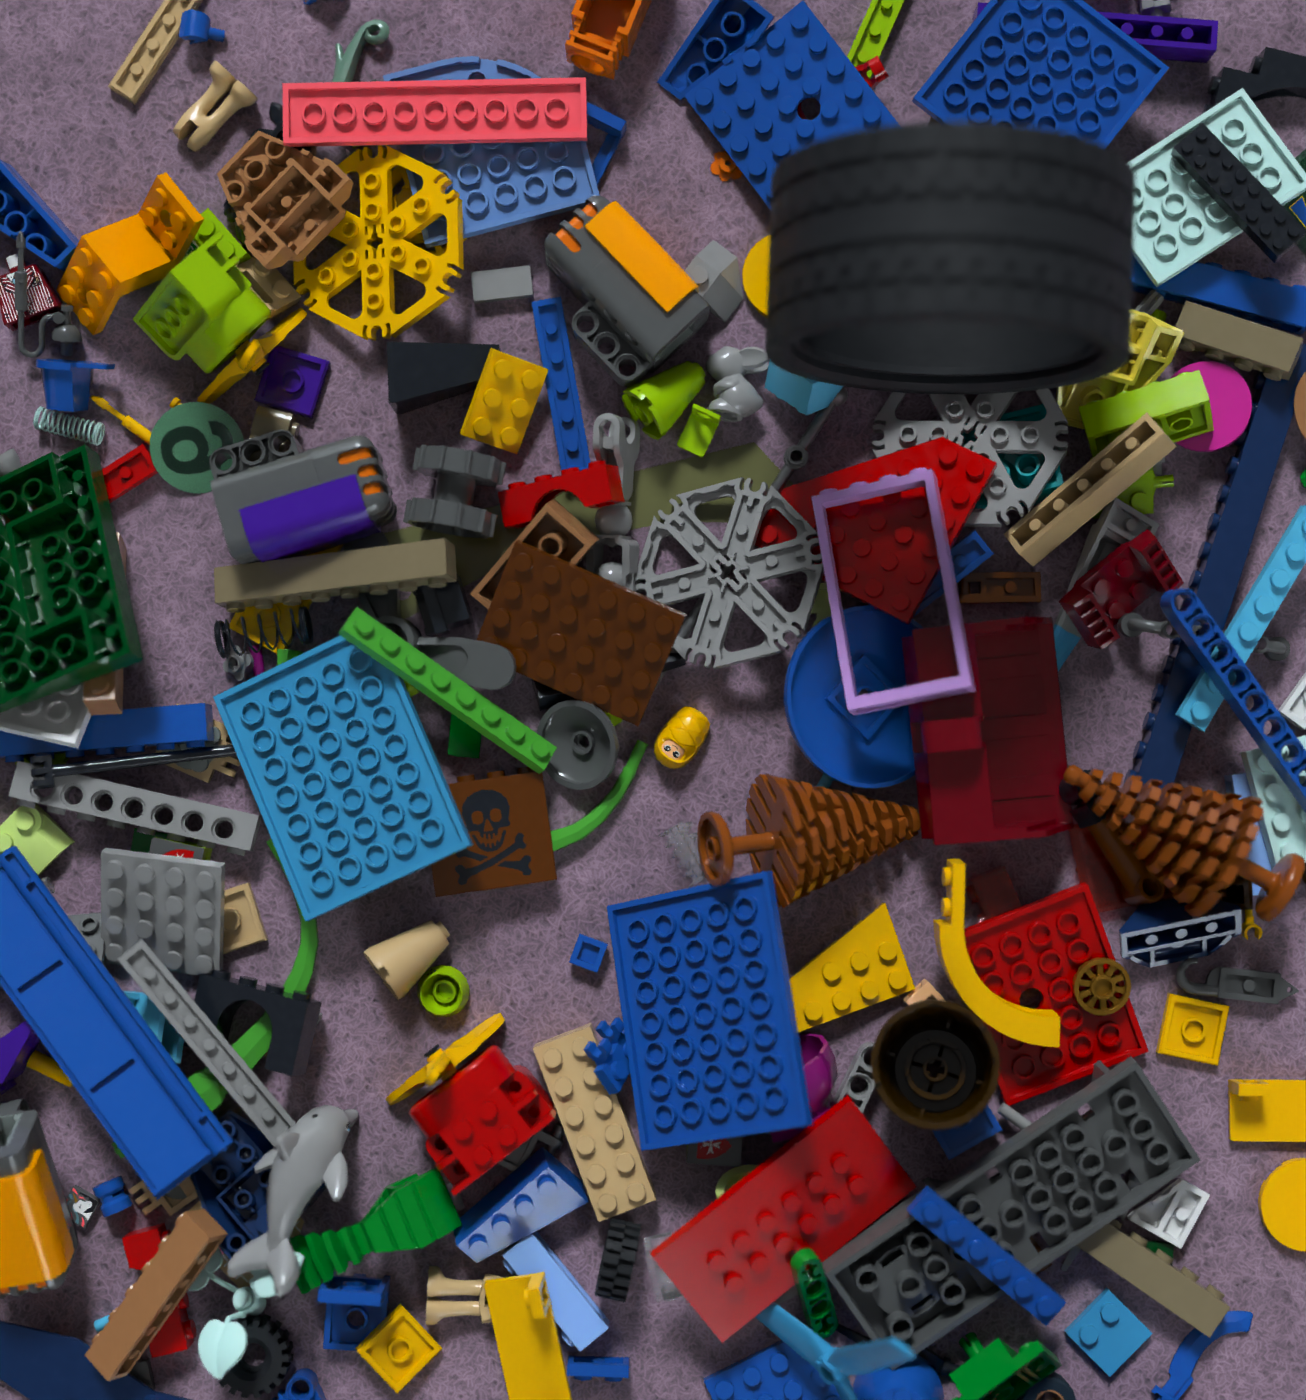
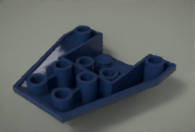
M229 1109L218 1121L234 1142L227 1147L226 1152L219 1153L190 1176L202 1208L228 1233L219 1248L230 1260L247 1243L268 1232L266 1208L271 1168L256 1174L254 1166L274 1146L254 1123ZM324 1182L308 1201L301 1215L314 1204L326 1189Z

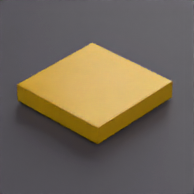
M1168 993L1156 1052L1218 1066L1229 1006Z
M400 1303L355 1349L398 1394L442 1347Z

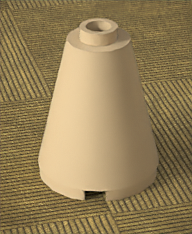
M430 920L368 947L363 954L374 971L382 978L385 986L399 1000L409 992L449 945L447 938L450 934L440 921L435 924Z

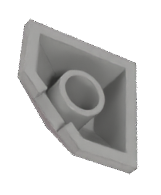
M713 240L695 256L685 269V272L699 286L698 294L710 305V312L726 323L743 300L738 259L734 254Z

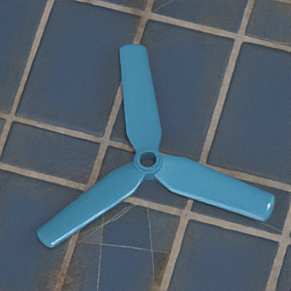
M775 1302L755 1316L756 1319L798 1355L814 1366L823 1381L829 1385L833 1384L841 1400H857L848 1375L868 1374L915 1358L913 1351L906 1344L895 1338H886L841 1348L832 1347L813 1330Z

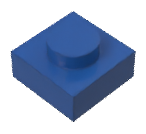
M580 933L569 963L597 973L608 943Z

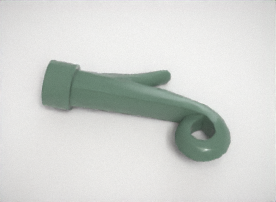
M374 19L362 25L355 33L345 53H343L340 43L335 45L336 64L332 82H352L366 41L370 44L378 45L385 42L389 37L390 30L386 22ZM379 31L377 35H371L373 32Z

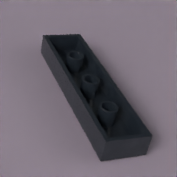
M1201 123L1173 147L1171 155L1273 263L1277 262L1304 239L1306 230L1204 123Z

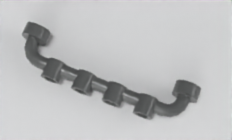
M1126 613L1118 620V630L1126 637H1136L1142 632L1159 634L1164 639L1181 638L1169 620L1162 622L1144 620L1137 613ZM1168 625H1171L1172 632L1170 635L1166 632V627ZM1201 625L1192 626L1195 635L1198 629L1201 631ZM1262 635L1259 640V648L1255 647L1252 653H1263L1269 660L1281 661L1289 655L1290 644L1283 637L1267 638Z

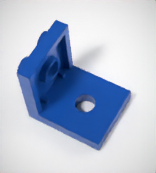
M334 1272L333 1279L322 1283L318 1289L317 1302L326 1303L323 1349L356 1351L355 1348L388 1316L391 1276L385 1275L384 1278L366 1277L367 1274L354 1273L353 1276L336 1275V1272ZM360 1311L365 1317L364 1324L360 1326L352 1325L348 1319L349 1313Z

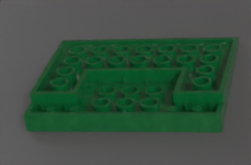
M85 444L60 457L51 452L0 477L1 713L144 661L99 454Z

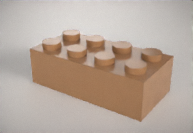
M553 499L544 505L470 594L485 608L489 609L517 540L577 566L599 541V538L559 502Z

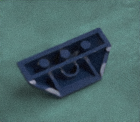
M1176 899L1141 905L1119 929L1120 954L1124 959H1130L1149 968L1184 961L1188 958L1209 956L1224 946L1232 937L1236 938L1242 933L1241 908L1239 905L1218 900L1201 917H1192L1184 908L1187 903H1179Z

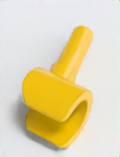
M1245 910V922L1242 923L1241 935L1248 940V930L1254 927L1255 937L1260 939L1262 937V929L1254 923L1253 911Z

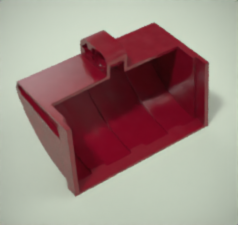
M1017 617L965 623L964 628L976 691L908 705L922 839H933V845L1047 837L1074 828L1073 816L1070 813L1072 805L1065 803L1059 794V784L1064 778V772L1068 768L1052 617ZM951 625L911 630L912 636L901 638L906 686L960 675Z

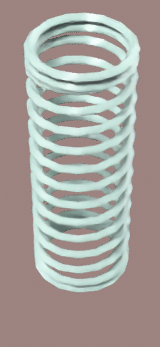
M42 406L36 410L33 419V426L37 430L53 432L59 436L63 435L70 439L74 438V440L84 441L85 443L89 442L96 446L101 444L105 433V426L101 422H90L89 419L85 422V419L82 418L80 420L79 416L75 418L72 415L70 417L69 414L65 415L64 412L60 414L59 411H49V409H45ZM41 411H42L41 420H40V423H39V425H38L39 415H40V413H41ZM53 412L52 420H51V423H50V425H49L50 415H51V413ZM57 413H58L57 421H56V424H55V426H54V420H55V417H56V415H57ZM63 415L62 423H61V426H60V428H59L60 419H61V416ZM68 416L67 425L64 430L65 421ZM72 418H73V423H72L71 429H70V431H69L70 423H71V420H72ZM77 419H78V425H77L76 431H75V433H74L75 425H76V422H77ZM83 421V427L80 432L81 423ZM87 423H88V428H87V431H86V434H85V428H86V425H87Z

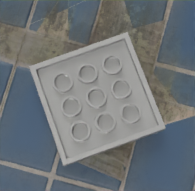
M104 848L101 852V939H104L105 942L104 963L121 965L117 958L143 939L169 972L192 975L206 973L212 975L213 969L223 970L225 863Z

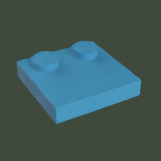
M1107 1287L1064 1330L1109 1377L1153 1334Z

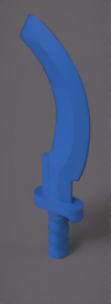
M1228 1311L1210 1338L1194 1328L1184 1338L1172 1359L1168 1371L1171 1375L1162 1389L1155 1385L1151 1390L1153 1394L1158 1393L1160 1395L1157 1400H1178L1194 1381L1191 1375L1203 1351L1221 1336L1235 1332H1248L1253 1314L1247 1311Z

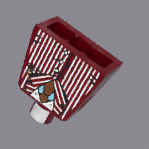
M18 254L8 256L5 259L10 273L0 276L2 319L4 325L12 331L18 330V311L15 310V272L18 271ZM24 261V271L27 272V310L24 312V327L40 322L42 317L58 311L63 313L61 311V305L63 304L45 272L36 264L26 266Z

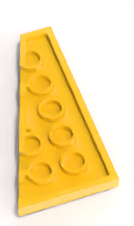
M886 903L880 904L866 918L860 920L851 930L835 940L790 978L798 1032L915 989Z

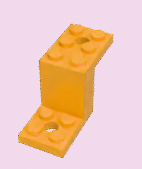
M166 172L157 175L138 214L81 236L56 290L65 303L73 306V312L78 316L81 324L86 326L92 335H96L103 331L121 296L164 279L169 271L182 261L204 218Z

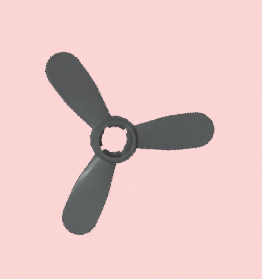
M381 531L345 543L344 551L387 546L390 544ZM399 588L390 589L384 595H372L369 592L359 593L358 598L365 613L378 620L379 623L392 632L400 630L407 638L409 644L469 686L498 690L509 685L515 677L517 668L515 657L510 650L501 645L461 637H422L420 630L412 622L401 617Z

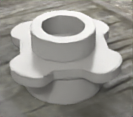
M234 645L239 653H242L240 647ZM231 646L230 655L224 661L223 669L225 672L235 675L237 681H243L246 679V675L253 670V656L247 651L242 656H239Z

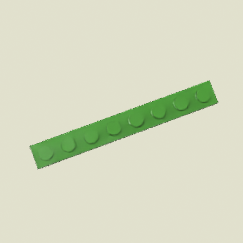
M358 607L352 611L338 633L340 636L538 774L546 769L557 748Z

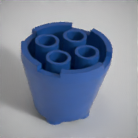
M917 1354L914 1359L906 1361L894 1370L891 1367H887L868 1374L855 1375L853 1390L857 1400H944L943 1386L937 1371L926 1359Z

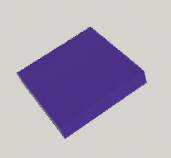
M277 345L268 355L266 363L269 362L270 365L263 371L254 401L313 419L330 362Z

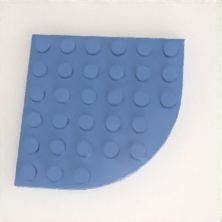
M477 56L440 60L383 75L384 81L540 78L519 65L497 59V61L480 59ZM586 141L400 145L403 154L444 173L452 181V184L446 188L445 194L452 190L460 194L459 198L462 200L463 239L577 208H583L586 205L587 198L599 195ZM406 169L412 195H414L422 188L423 179L420 175ZM444 215L422 230L426 248L447 243V220Z

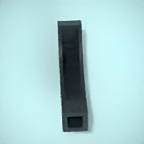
M1265 47L1259 56H1254L1249 73L1223 67L1217 76L1213 75L1210 80L1207 93L1212 94L1210 104L1205 105L1202 114L1241 88L1245 90L1253 102L1274 97L1306 99V56Z

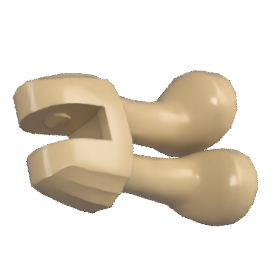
M429 1266L426 1325H434L442 1318L454 1316H481L482 1323H491L492 1320L484 1284L486 1280L503 1277L485 1273L483 1279L456 1280L444 1277L440 1267ZM471 1295L479 1296V1301H448L438 1297Z

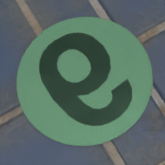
M188 402L171 408L157 421L150 437V455L157 472L173 487L190 493H208L212 491L210 481L214 480L209 462L211 454L221 447L244 441V438L235 420L221 408L204 402ZM227 459L222 463V471L232 466V459Z

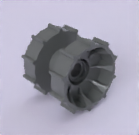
M422 444L421 448L416 447L412 470L418 471L424 476L437 478L433 499L412 497V500H407L403 522L437 533L466 538H493L497 515L485 509L472 507L476 486L496 488L497 485L503 484L506 462H501L494 456L444 445Z

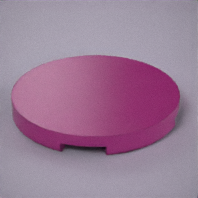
M1202 361L1183 367L1171 378L1183 372L1200 370L1210 399L1214 431L1175 443L1192 451L1214 452L1228 447L1244 433L1252 413V396L1246 381L1236 370L1219 362Z

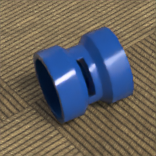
M122 1176L92 1188L95 1197L99 1198L102 1203L100 1210L103 1217L110 1216L133 1205L130 1196L124 1192L125 1183Z

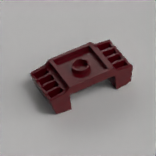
M1146 529L1131 541L1121 544L1085 573L1058 602L1079 631L1087 646L1104 649L1120 637L1113 627L1118 623L1119 618L1133 611L1156 591L1164 594L1170 589H1179L1184 582L1157 538Z

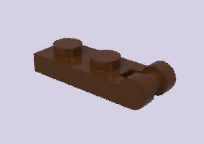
M1041 572L969 573L958 582L960 604L1040 603ZM970 583H979L978 594H970Z

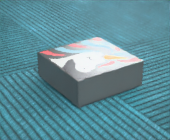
M77 1185L72 1187L66 1198L73 1223L86 1228L101 1203L100 1199Z

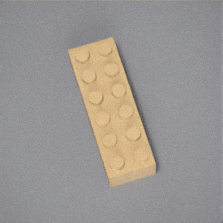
M588 1023L534 1045L533 1050L598 1222L655 1201L656 1191L619 1094L609 1095L593 1072L597 1066L596 1063L584 1052V1048L589 1041H594L597 1047L599 1045L592 1023Z

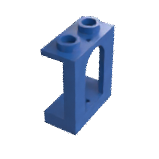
M587 102V123L608 133L592 164L598 187L627 130L626 120Z

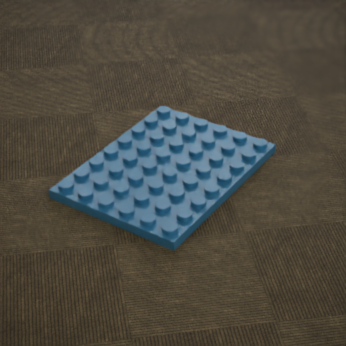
M342 636L325 642L213 697L305 921H311L473 845L403 679Z

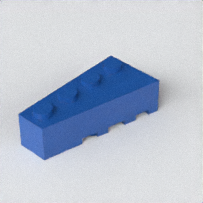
M0 160V230L15 240L19 231H22L27 249L54 267L65 271L79 240L15 168Z
M542 1146L460 1217L462 1225L453 1230L456 1246L476 1263H479L588 1203L583 1182Z

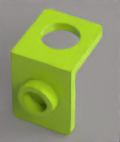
M694 403L677 446L696 456L704 457L720 424L721 416Z

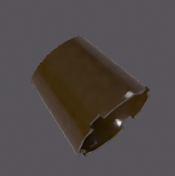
M925 1000L901 1009L885 1022L873 1045L871 1071L880 1097L894 1114L902 1120L921 1128L948 1129L970 1121L987 1106L998 1084L1000 1057L992 1034L977 1015L953 1002ZM935 1062L941 1063L940 1068L945 1069L944 1074H938L936 1078L930 1076L931 1071H927L928 1065L933 1066Z

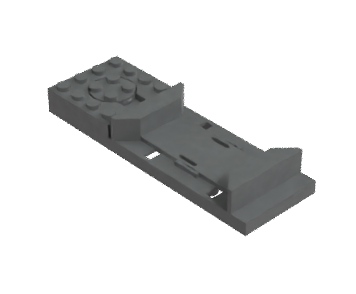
M1130 1056L1111 1070L1100 1060L1094 1063L1091 1084L947 1182L929 1177L924 1179L923 1182L1035 1274L1199 1162L1200 1158L1137 1061ZM1087 1103L1091 1110L1081 1116L1077 1109ZM995 1166L999 1172L988 1179L985 1172ZM1129 1169L1132 1170L1140 1183L1132 1190L1128 1188L1120 1176ZM922 1190L871 1223L822 1263L825 1274L872 1341L895 1338L906 1344L915 1355L1006 1294L908 1212L906 1208ZM1038 1231L1048 1244V1247L1039 1253L1029 1240V1237ZM905 1362L890 1367L892 1370H894Z

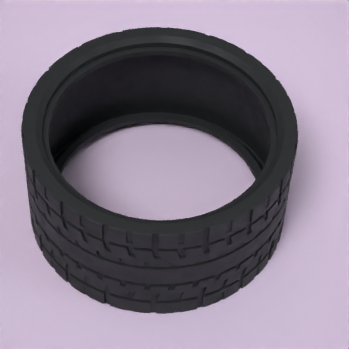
M927 122L869 128L832 136L796 150L777 165L772 175L765 340L767 358L787 372L815 381L852 388L918 394H992L1032 391L1086 382L1118 370L1129 360L1131 348L1135 172L1132 166L1117 152L1082 137L1036 127L986 122Z

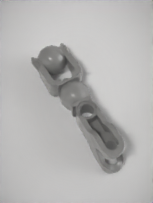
M605 413L598 416L594 422L593 451L597 461L606 460V464L618 466L625 502L602 507L597 510L594 520L596 528L601 535H596L599 541L586 555V569L630 590L636 591L634 575L637 573L639 544L636 540L631 539V536H626V534L630 531L633 523L631 511L627 506H631L629 499L633 492L634 465L640 450V427L638 422L632 418ZM611 421L609 435L607 436L604 433V425ZM626 424L630 428V435L627 438L625 436ZM605 544L609 547L621 545L622 565L613 561L602 564Z

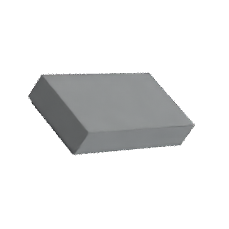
M530 265L471 272L475 304L534 297Z

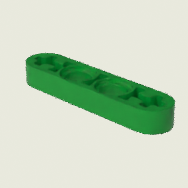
M804 1248L794 1254L790 1261V1267L806 1323L811 1330L822 1339H825L836 1331L838 1319L822 1262L812 1249ZM816 1281L814 1285L807 1288L809 1284ZM821 1301L820 1304L813 1307L817 1302Z

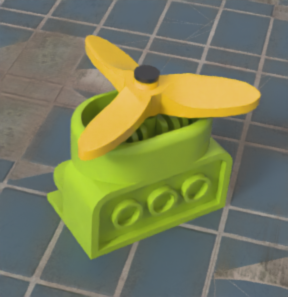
M221 230L170 270L133 318L137 325L169 358L179 360L187 354L204 373L213 372L234 353L237 354L198 397L197 402L209 404L224 394L251 370L256 372V376L262 373L270 365L269 362L265 363L267 360L264 357L307 315V312L301 307L284 318L269 332L249 342V339L269 319L271 311L250 288L252 283L236 267L240 260L236 256L229 259L217 246V243L224 236Z

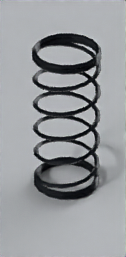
M303 605V607L300 606L298 609L299 625L303 640L295 624L293 609L291 607L289 609L292 623L290 645L284 640L278 624L277 612L273 611L276 626L274 647L269 645L265 637L261 616L258 613L257 620L260 629L258 650H255L250 643L246 632L245 619L241 616L244 632L242 653H239L233 644L228 620L225 619L224 622L222 620L216 621L214 624V636L219 655L223 659L228 658L230 647L232 646L234 652L242 656L245 653L247 643L253 652L258 653L261 650L263 640L269 649L275 650L278 645L279 636L284 645L290 648L294 642L295 633L302 644H311L313 642V628L307 607ZM220 630L223 637L224 649L221 641Z

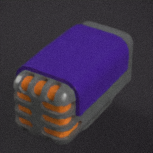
M276 430L215 450L209 459L214 479L210 481L225 540L232 557L241 564L301 557L381 532V526L392 522L397 514V506L392 499L393 492L387 481L388 475L382 464L383 458L371 440L361 435L351 436L303 452L300 443L289 431ZM285 441H291L289 450L280 453V445ZM256 450H262L261 457L257 461L251 462V454ZM227 459H232V466L222 471V463Z

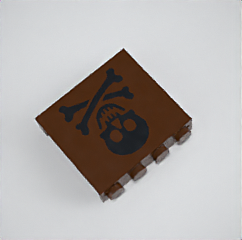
M529 767L517 768L516 775L505 776V770L487 773V779L475 780V774L459 776L457 777V783L448 784L473 845L431 864L435 897L557 880L542 773L538 774Z

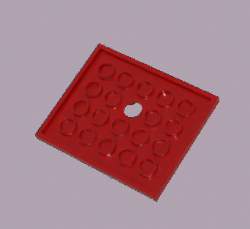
M1086 882L964 928L966 949L975 972L986 987L1001 998L1020 1005V996L1023 991L1029 988H1036L1042 994L1039 1007L1036 1009H1053L1060 1016L1059 1047L1028 1044L1013 1039L984 1022L998 1048L1000 1057L998 1087L1005 1104L1011 1106L1093 1073L1094 1063L1099 1060L1108 1068L1123 1062L1130 1056L1133 1058L1149 1052L1129 998L1121 1009L1112 1014L1094 1015L1084 1010L1074 997L1073 977L1082 964L1097 957L1110 958L1116 961L1090 888ZM1103 964V973L1106 971L1108 964ZM1096 965L1090 967V970L1096 975ZM1115 969L1112 976L1119 974V970ZM1086 973L1081 977V979L1091 980ZM1122 980L1120 982L1115 983V985L1123 986L1124 982ZM1080 985L1079 991H1082L1088 987ZM1118 992L1113 994L1117 999H1120L1122 996ZM1091 995L1083 998V1002L1086 1003ZM1099 999L1096 1001L1094 1009L1099 1007ZM1109 999L1106 1000L1108 1008L1112 1007V1002Z

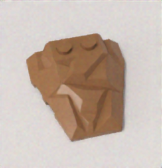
M259 130L217 173L227 201L236 213V223L245 235L246 240L244 243L247 249L267 270L281 267L288 260L296 262L304 260L345 217L346 210L342 205L350 198L353 181L333 161L327 158L322 160L313 156L310 151L305 149L298 150L293 147L284 146L283 140Z

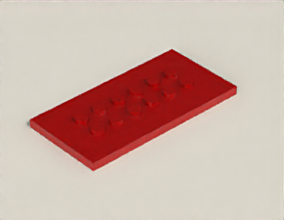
M847 1095L815 1120L813 1125L805 1128L654 1248L650 1254L723 1343L795 1285L790 1267V1261L795 1253L804 1248H810L823 1263L914 1190L916 1185L853 1100Z

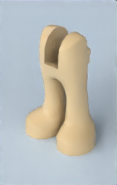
M216 60L209 68L212 77L210 87L182 115L173 129V133L181 140L187 137L196 125L198 126L187 142V147L194 152L206 146L222 125L239 109L252 106L258 100L244 84L236 80ZM230 91V94L213 114L207 116L216 103Z

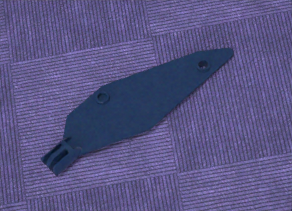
M0 1320V1379L30 1400H192L163 1392H156L131 1374L107 1381L85 1356L90 1346L80 1339Z

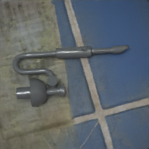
M19 231L16 239L18 271L15 272V310L18 311L19 350L24 356L29 358L40 356L45 348V324L47 321L52 320L59 325L52 332L51 339L61 342V355L72 356L73 342L82 341L80 330L71 324L72 305H61L63 313L58 311L42 317L39 322V347L35 352L27 351L24 346V312L27 310V272L24 271L26 240L23 232Z

